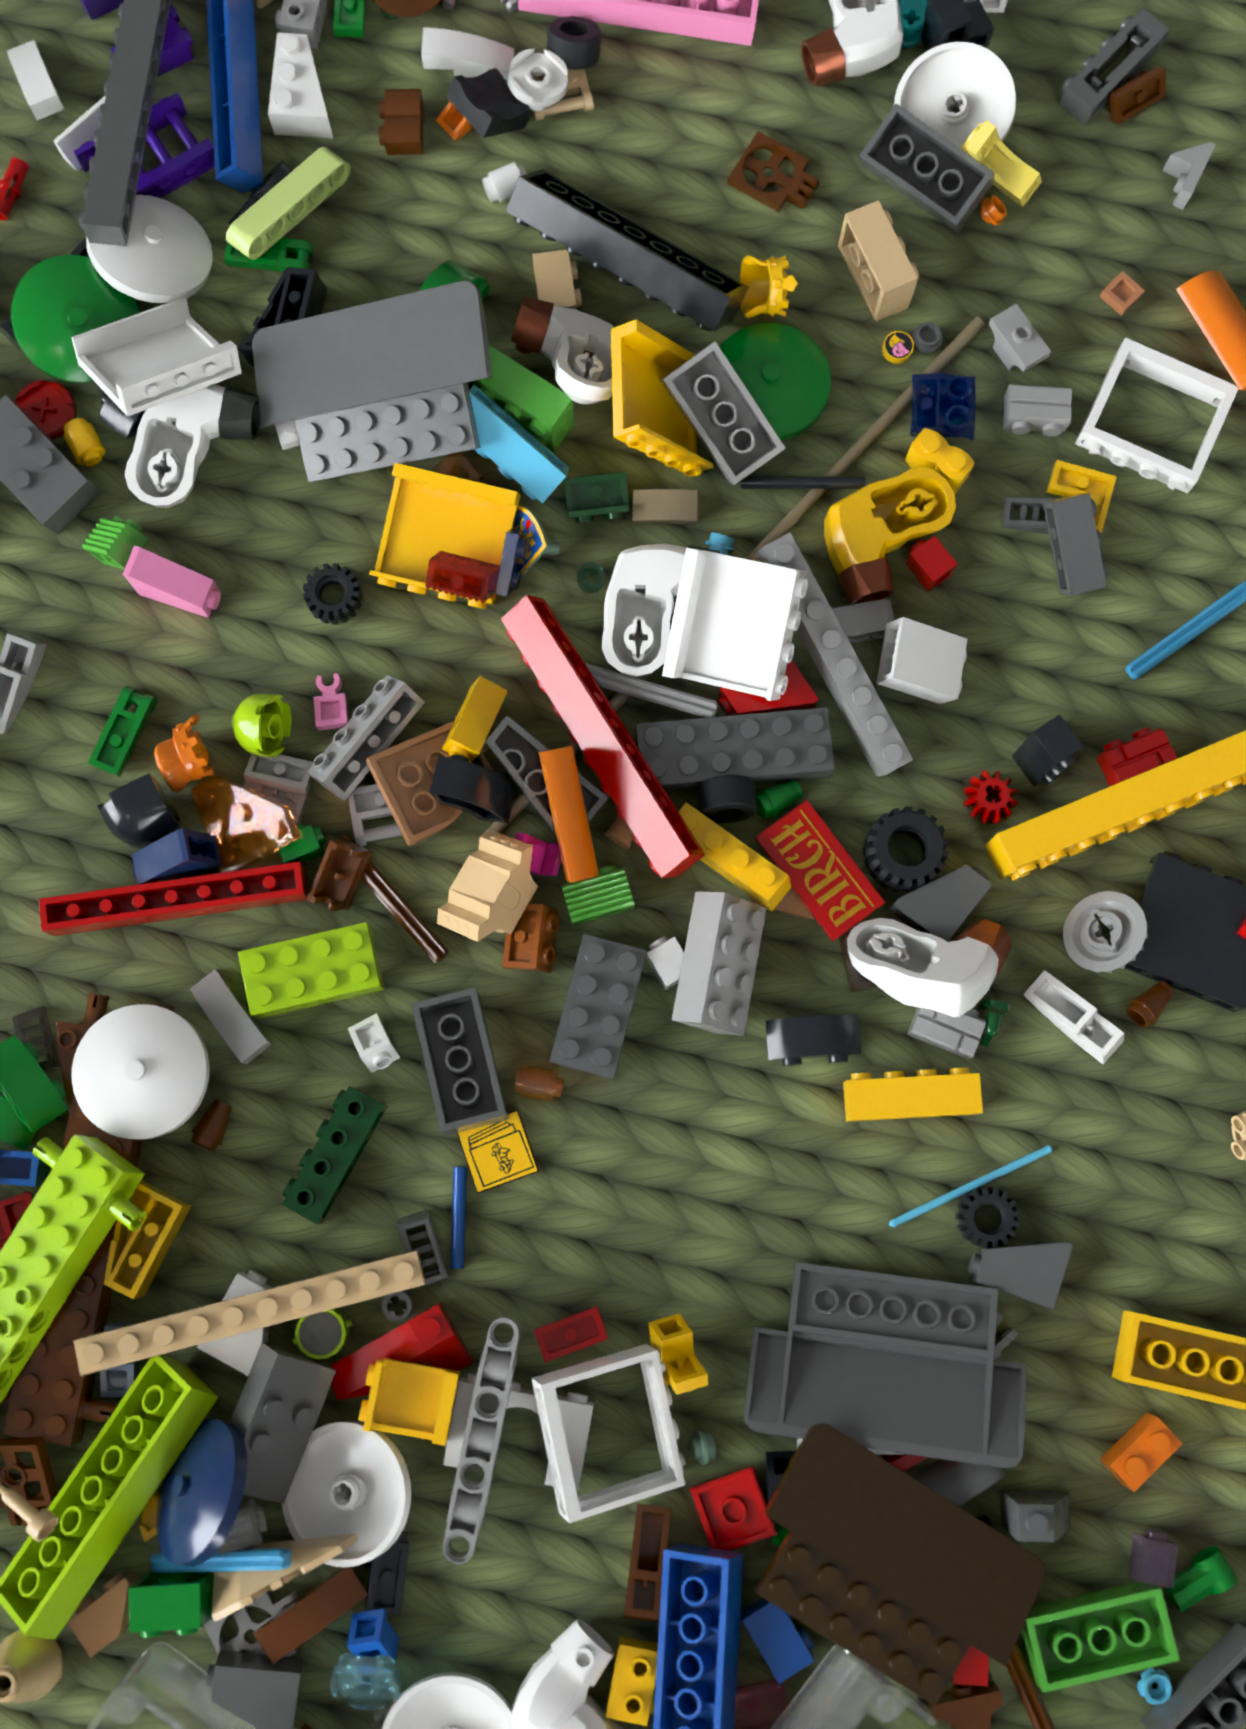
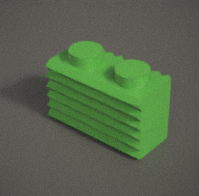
M114 516L113 519L99 518L100 523H96V528H92L93 533H89V538H85L86 543H82V548L105 565L125 569L134 545L144 549L149 541L142 534L144 529L130 519L124 521L117 516Z
M616 865L599 869L598 876L572 883L567 881V884L562 885L572 926L633 910L635 906L624 868L617 870Z

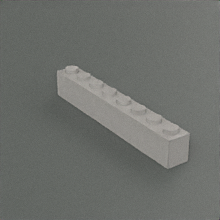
M789 532L763 546L756 553L759 562L806 571L805 579L808 580V587L804 598H800L798 611L801 612V621L797 632L875 776L887 775L912 761V756L791 533Z

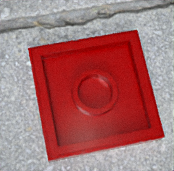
M755 1465L691 1486L690 1492L711 1548L730 1551L778 1535L779 1530L776 1522L768 1518L764 1513L768 1506V1500Z

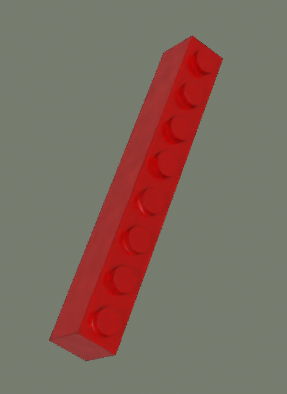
M301 862L40 898L41 931L51 936H60L306 901L309 894L307 869Z

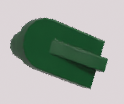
M995 998L986 999L980 1003L979 1009L991 1011L988 1012L986 1025L981 1036V1046L987 1047L992 1037L999 1033L1003 1014L1010 1011L1011 1005Z

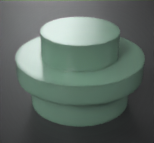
M702 1429L695 1430L693 1438L689 1439L692 1459H697L700 1465H706L709 1460H714L716 1457L713 1435L710 1431L703 1432Z

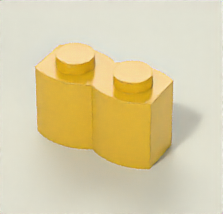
M923 428L913 441L905 459L911 469L925 467L937 471L949 482L954 494L957 493L967 480L975 464L969 454L960 448L949 446L942 435L927 428Z

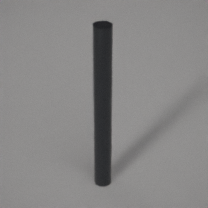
M747 476L741 480V489H860L866 486V477Z

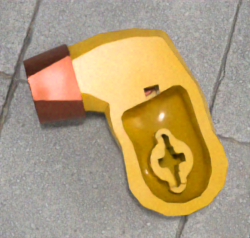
M925 467L909 469L898 476L868 484L830 507L824 519V536L830 560L838 574L837 578L850 605L882 600L894 593L889 560L885 558V554L898 549L908 541L935 533L951 523L956 509L955 494L949 482L937 471Z

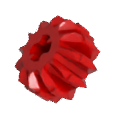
M986 770L982 771L980 779L973 776L969 780L971 786L965 787L963 790V794L969 797L963 802V806H973L974 809L970 812L969 816L974 818L977 814H980L981 824H986L989 817L994 825L999 824L1001 817L1008 819L1012 815L1010 809L1018 805V802L1011 798L1018 793V789L1008 788L1007 786L1012 780L1010 777H1007L1004 781H1001L1000 771H995L992 777H990ZM990 792L995 796L991 803L985 799Z

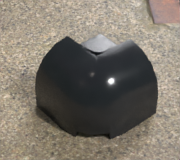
M150 773L110 792L111 800L105 805L104 803L97 805L111 833L132 848L142 849L155 842L154 837L169 832L174 827L179 826L177 822L181 821L176 809L167 802L158 781Z

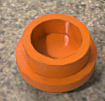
M995 195L981 200L979 212L982 219L987 224L1000 225L1003 222V218L1007 216L1003 202Z

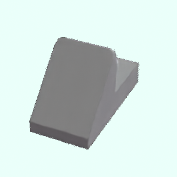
M1208 142L1170 155L1163 171L1179 178L1173 189V192L1178 193L1172 204L1173 206L1184 209L1216 144Z

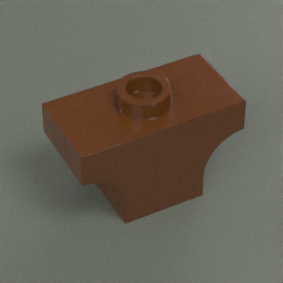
M994 1681L988 1682V1686L955 1684L951 1687L952 1690L943 1692L936 1706L928 1702L929 1710L935 1720L947 1721L950 1723L951 1729H991L992 1714L997 1708L1004 1705L1001 1690Z

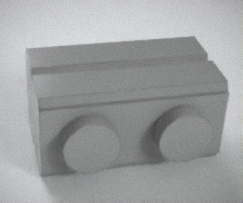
M1009 384L1004 395L1003 429L1012 430V433L1017 435L1038 431L1042 432L1044 436L1054 437L1065 433L1071 422L1072 389Z
M917 1007L907 1035L963 1058L970 1059L973 1058L986 1020L979 1018L980 1012L974 1009H970L960 1017H951L931 1009Z

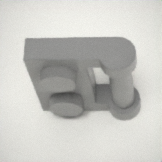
M377 784L355 788L348 796L356 844L365 846L369 841L402 835L397 823L364 829L363 821L393 816Z

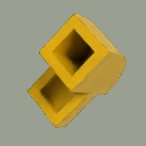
M678 1313L648 1322L651 1347L660 1352L661 1362L665 1363V1372H662L664 1384L671 1385L676 1395L707 1386L708 1374L694 1354L693 1332L681 1314Z

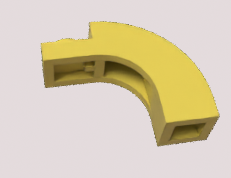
M987 120L983 125L981 123L978 124L960 148L992 170L995 175L993 185L1021 207L1026 204L1042 183L1040 173L1010 151L999 138L996 126Z

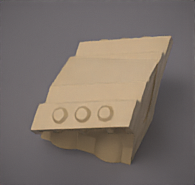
M492 830L480 836L479 850L468 856L449 889L448 903L438 908L437 924L477 942L493 931L497 933L506 932L511 935L538 888L530 874L533 845Z

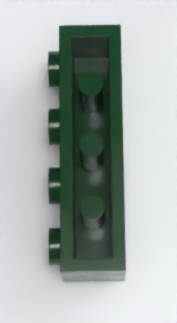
M351 1086L346 1091L342 1089L337 1095L332 1106L336 1110L330 1121L325 1119L316 1133V1137L319 1138L313 1150L307 1149L299 1163V1166L302 1167L297 1179H290L282 1193L286 1197L282 1204L283 1206L315 1224L323 1223L388 1107Z

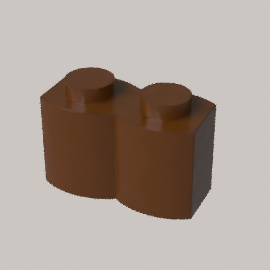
M385 89L384 100H379L380 118L384 119V126H379L380 146L385 145L387 155H422L424 144V102L421 89Z

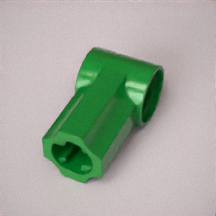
M1211 1546L1200 1551L1192 1558L1191 1565L1162 1583L1166 1594L1181 1613L1208 1595L1223 1593L1237 1583L1238 1578L1218 1546Z

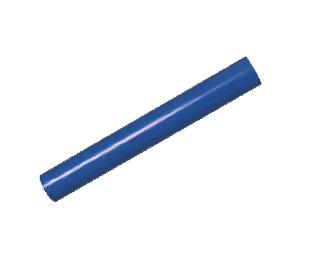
M453 1167L451 1268L453 1269L464 1268L467 1167Z

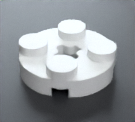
M534 49L524 50L518 53L511 61L508 87L519 101L528 105L534 111H541L545 107L556 104L564 97L568 85L567 67L563 60L551 51L544 50L543 54L534 53ZM533 75L536 77L543 76L544 79L543 81L533 80Z

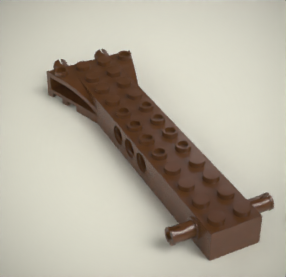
M89 993L84 1022L73 1024L56 1021V1042L59 1047L64 1090L69 1110V1119L62 1149L65 1150L74 1134L97 1137L137 1168L143 1140L120 1138L103 1131L84 1114L74 1094L72 1065L77 1047L91 1026L106 1015L108 1001L110 1000V996ZM153 1003V1005L163 1007L171 1011L174 1010V1006ZM117 1219L0 1404V1406H5L8 1409L3 1435L20 1438L43 1437L45 1442L71 1446L83 1439L86 1420L106 1423L118 1406L119 1402L91 1399L96 1372L80 1376L73 1342L82 1337L104 1332L113 1290L104 1285V1278Z

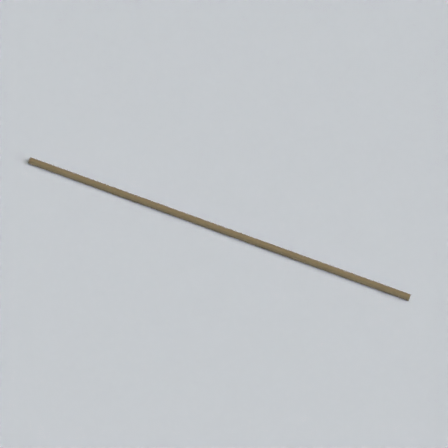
M975 317L824 476H841L984 326L983 320ZM811 489L745 559L751 560L763 546L784 536L828 489ZM655 671L646 676H640L635 678L646 681ZM617 692L609 703L614 711L617 712L631 696ZM573 740L567 745L573 746L574 755L581 749ZM522 792L514 800L508 824L493 822L482 835L491 830L501 833L530 803L525 794Z

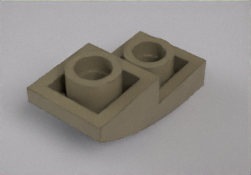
M686 489L633 490L632 521L637 524L667 522L669 524L698 523L700 491Z

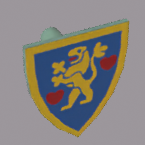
M518 505L513 528L523 530V539L527 540L524 558H519L517 570L521 571V580L542 554L557 555L560 551V546L556 542H548L543 527L535 514L525 506Z

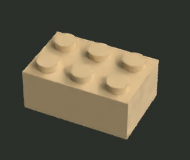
M879 200L845 213L838 247L875 322L908 309L919 279V273L916 265L910 262L906 255L903 239L897 236L893 229L890 213L883 209Z

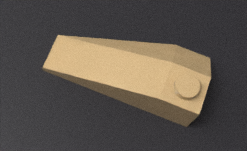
M356 1534L259 1543L249 1548H287L291 1551L290 1559L292 1564L289 1568H284L283 1570L214 1572L212 1617L214 1622L255 1601L254 1599L270 1589L274 1591L298 1576L300 1570L302 1574H305L343 1553L358 1541ZM241 1545L233 1550H240L245 1548L243 1545Z

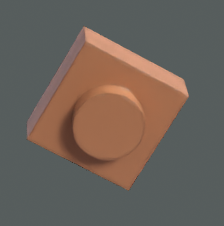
M1122 271L1102 290L1099 297L1122 316L1142 297L1145 290Z

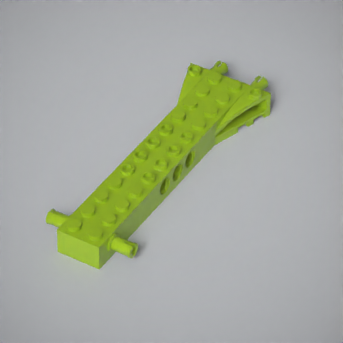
M74 1134L65 1150L52 1142L50 1138L45 1137L36 1144L43 1150L41 1151L37 1147L33 1149V1155L49 1165L52 1170L0 1251V1404L116 1219L127 1226L130 1231L137 1230L143 1224L137 1219L138 1217L142 1220L146 1219V1212L140 1210L129 1201L145 1174L97 1137Z

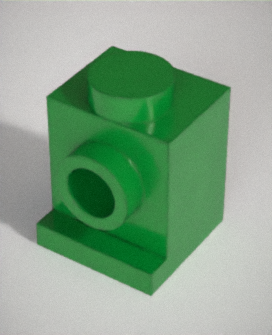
M300 824L290 828L285 836H282L279 831L273 833L285 864L301 862L303 864L325 854L322 845L327 843L320 825L313 827L312 825Z

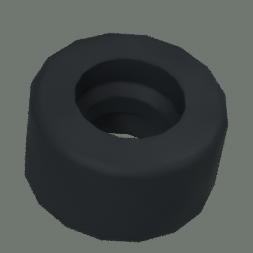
M568 16L555 19L549 24L547 51L558 55L565 63L567 69H586L598 62L601 30L596 23L583 17Z
M715 776L701 782L697 788L699 812L715 823L738 822L753 816L757 811L755 786L753 780L746 776Z

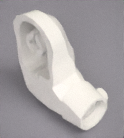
M576 1619L550 1644L551 1648L534 1663L519 1686L511 1706L512 1723L516 1729H624L612 1719L606 1718V1714L592 1697L587 1695L589 1686L594 1687L613 1658L614 1651L590 1625L580 1619Z

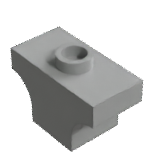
M1017 303L991 318L989 326L995 338L992 348L1009 371L1019 367L1025 372L1049 357L1051 350Z

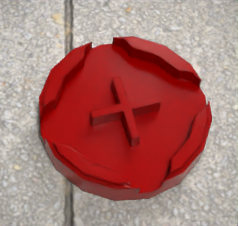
M46 380L32 382L26 385L17 394L15 399L16 404L52 440L63 436L65 424L76 419V403L71 393L62 384L55 381L54 383L47 382Z

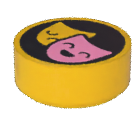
M891 332L884 340L882 346L883 356L893 364L905 363L912 355L914 342L911 336L905 332Z

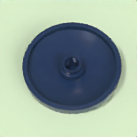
M215 1418L202 1421L163 1479L157 1507V1537L163 1555L174 1564L193 1567L207 1561L223 1544L235 1522L245 1489L247 1452L240 1430L231 1422Z

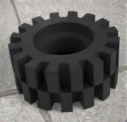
M328 563L323 564L324 569L319 570L318 567L314 568L315 574L313 576L308 574L306 577L308 583L303 584L305 592L303 597L316 619L320 618L321 622L326 624L328 621H331L332 625H338L337 620H342L343 623L347 622L346 617L349 615L353 618L356 615L355 609L360 610V600H363L361 587L354 573H350L349 568L346 566L341 568L338 563H333V567H329ZM329 584H339L345 590L343 599L337 604H327L321 599L322 590Z
M976 1188L972 1192L966 1193L963 1196V1201L958 1203L957 1208H959V1211L956 1213V1219L959 1222L957 1225L958 1230L962 1231V1236L975 1246L999 1248L1000 1245H1006L1009 1243L1008 1240L1014 1238L1017 1234L1015 1232L1016 1228L1020 1227V1222H1018L1020 1211L1015 1208L1017 1203L1014 1199L1008 1197V1193L1000 1191L998 1188ZM985 1204L994 1206L1000 1214L998 1226L991 1231L981 1229L975 1218L979 1207Z

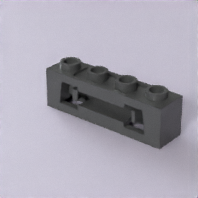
M1144 8L1134 17L1129 15L1121 24L1119 32L1115 36H1108L1103 42L1100 52L1096 56L1091 54L1083 63L1081 71L1077 75L1071 74L1063 84L1061 90L1064 92L1059 105L1085 126L1109 102V93L1128 83L1129 78L1135 76L1162 48L1170 29ZM1129 42L1125 51L1129 54L1128 57L1107 77L1104 87L1099 91L1103 82L1098 78L1120 57L1123 48Z

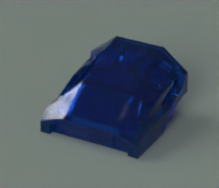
M946 373L912 374L911 436L917 437L923 428L936 431L943 437H961L974 440L976 378Z

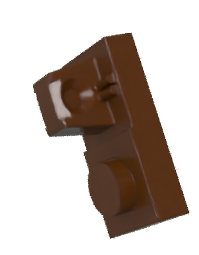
M1157 66L1149 72L1140 71L1132 78L1130 77L1128 83L1109 93L1110 120L1120 124L1166 97V69Z

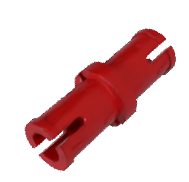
M16 157L11 158L3 179H0V220L2 221L8 220V215L15 199L20 198L22 194L20 188L30 168L25 161ZM11 183H12V186H11V188H10V190H9V192H8V194H7V197L5 198L6 193H7V191H8V189H9V187H10V185H11Z

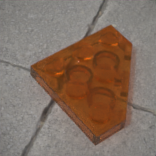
M212 776L193 787L191 791L206 833L216 836L222 867H219L221 873L243 870L301 838L289 807L268 800L264 795L247 787L236 785L231 782L232 780L223 776Z

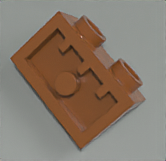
M544 904L527 905L511 935L506 933L502 961L503 968L551 973L552 964L556 958L554 945L556 932L559 929L558 910Z

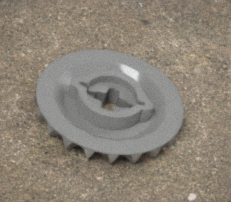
M1114 891L1098 892L1081 900L1070 911L1063 928V943L1071 959L1085 970L1088 969L1096 973L1105 971L1112 973V970L1124 969L1128 962L1135 961L1139 951L1144 950L1143 944L1145 939L1148 938L1147 926L1149 925L1144 911L1131 897ZM1099 919L1109 929L1114 928L1110 932L1112 945L1103 936L1098 937L1102 934V926Z

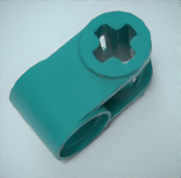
M929 0L898 1L903 31L901 47L912 48L919 43Z

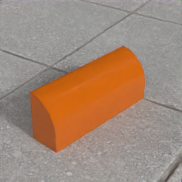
M1206 271L1185 282L1176 290L1239 390L1246 391V311L1221 271Z
M573 746L539 752L565 880L572 883L598 876L599 870Z

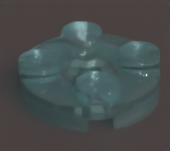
M346 1653L339 1657L338 1664L333 1668L330 1691L336 1699L339 1698V1693L348 1698L347 1705L353 1708L365 1710L381 1709L386 1707L387 1700L393 1698L395 1702L399 1698L402 1677L400 1672L394 1667L395 1661L390 1656L378 1655L375 1658L358 1657L354 1654Z

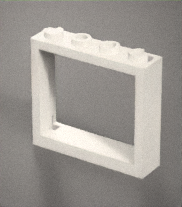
M1125 337L1112 361L1075 444L1089 450L1088 453L1099 454L1110 459L1117 466L1131 468L1146 479L1158 480L1167 484L1171 490L1176 488L1188 494L1201 475L1239 388L1234 384ZM1122 366L1217 407V411L1191 469L1095 427Z
M647 1344L531 1378L559 1514L568 1523L685 1485L683 1465H686L682 1453L678 1452L676 1439H679V1429L676 1421L671 1418L669 1406L672 1405V1396L668 1386L664 1384L662 1372H665V1363L661 1362L660 1352ZM640 1363L662 1470L578 1497L555 1388Z

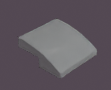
M251 754L244 773L245 783L235 807L237 815L290 827L300 825L313 779L307 772L312 767L313 762L281 754L272 758Z

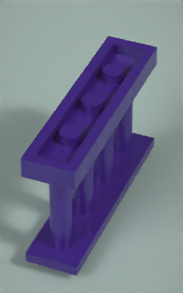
M178 92L170 97L161 99L159 103L152 106L146 140L162 165L149 172H146L141 165L136 195H148L161 199L215 168L214 147L208 138L198 143L183 121L182 117L187 115V112ZM172 124L188 150L176 157L170 155L156 134L157 131ZM94 140L85 142L80 148L73 151L84 172L90 170L89 162L91 156L95 157L96 148Z

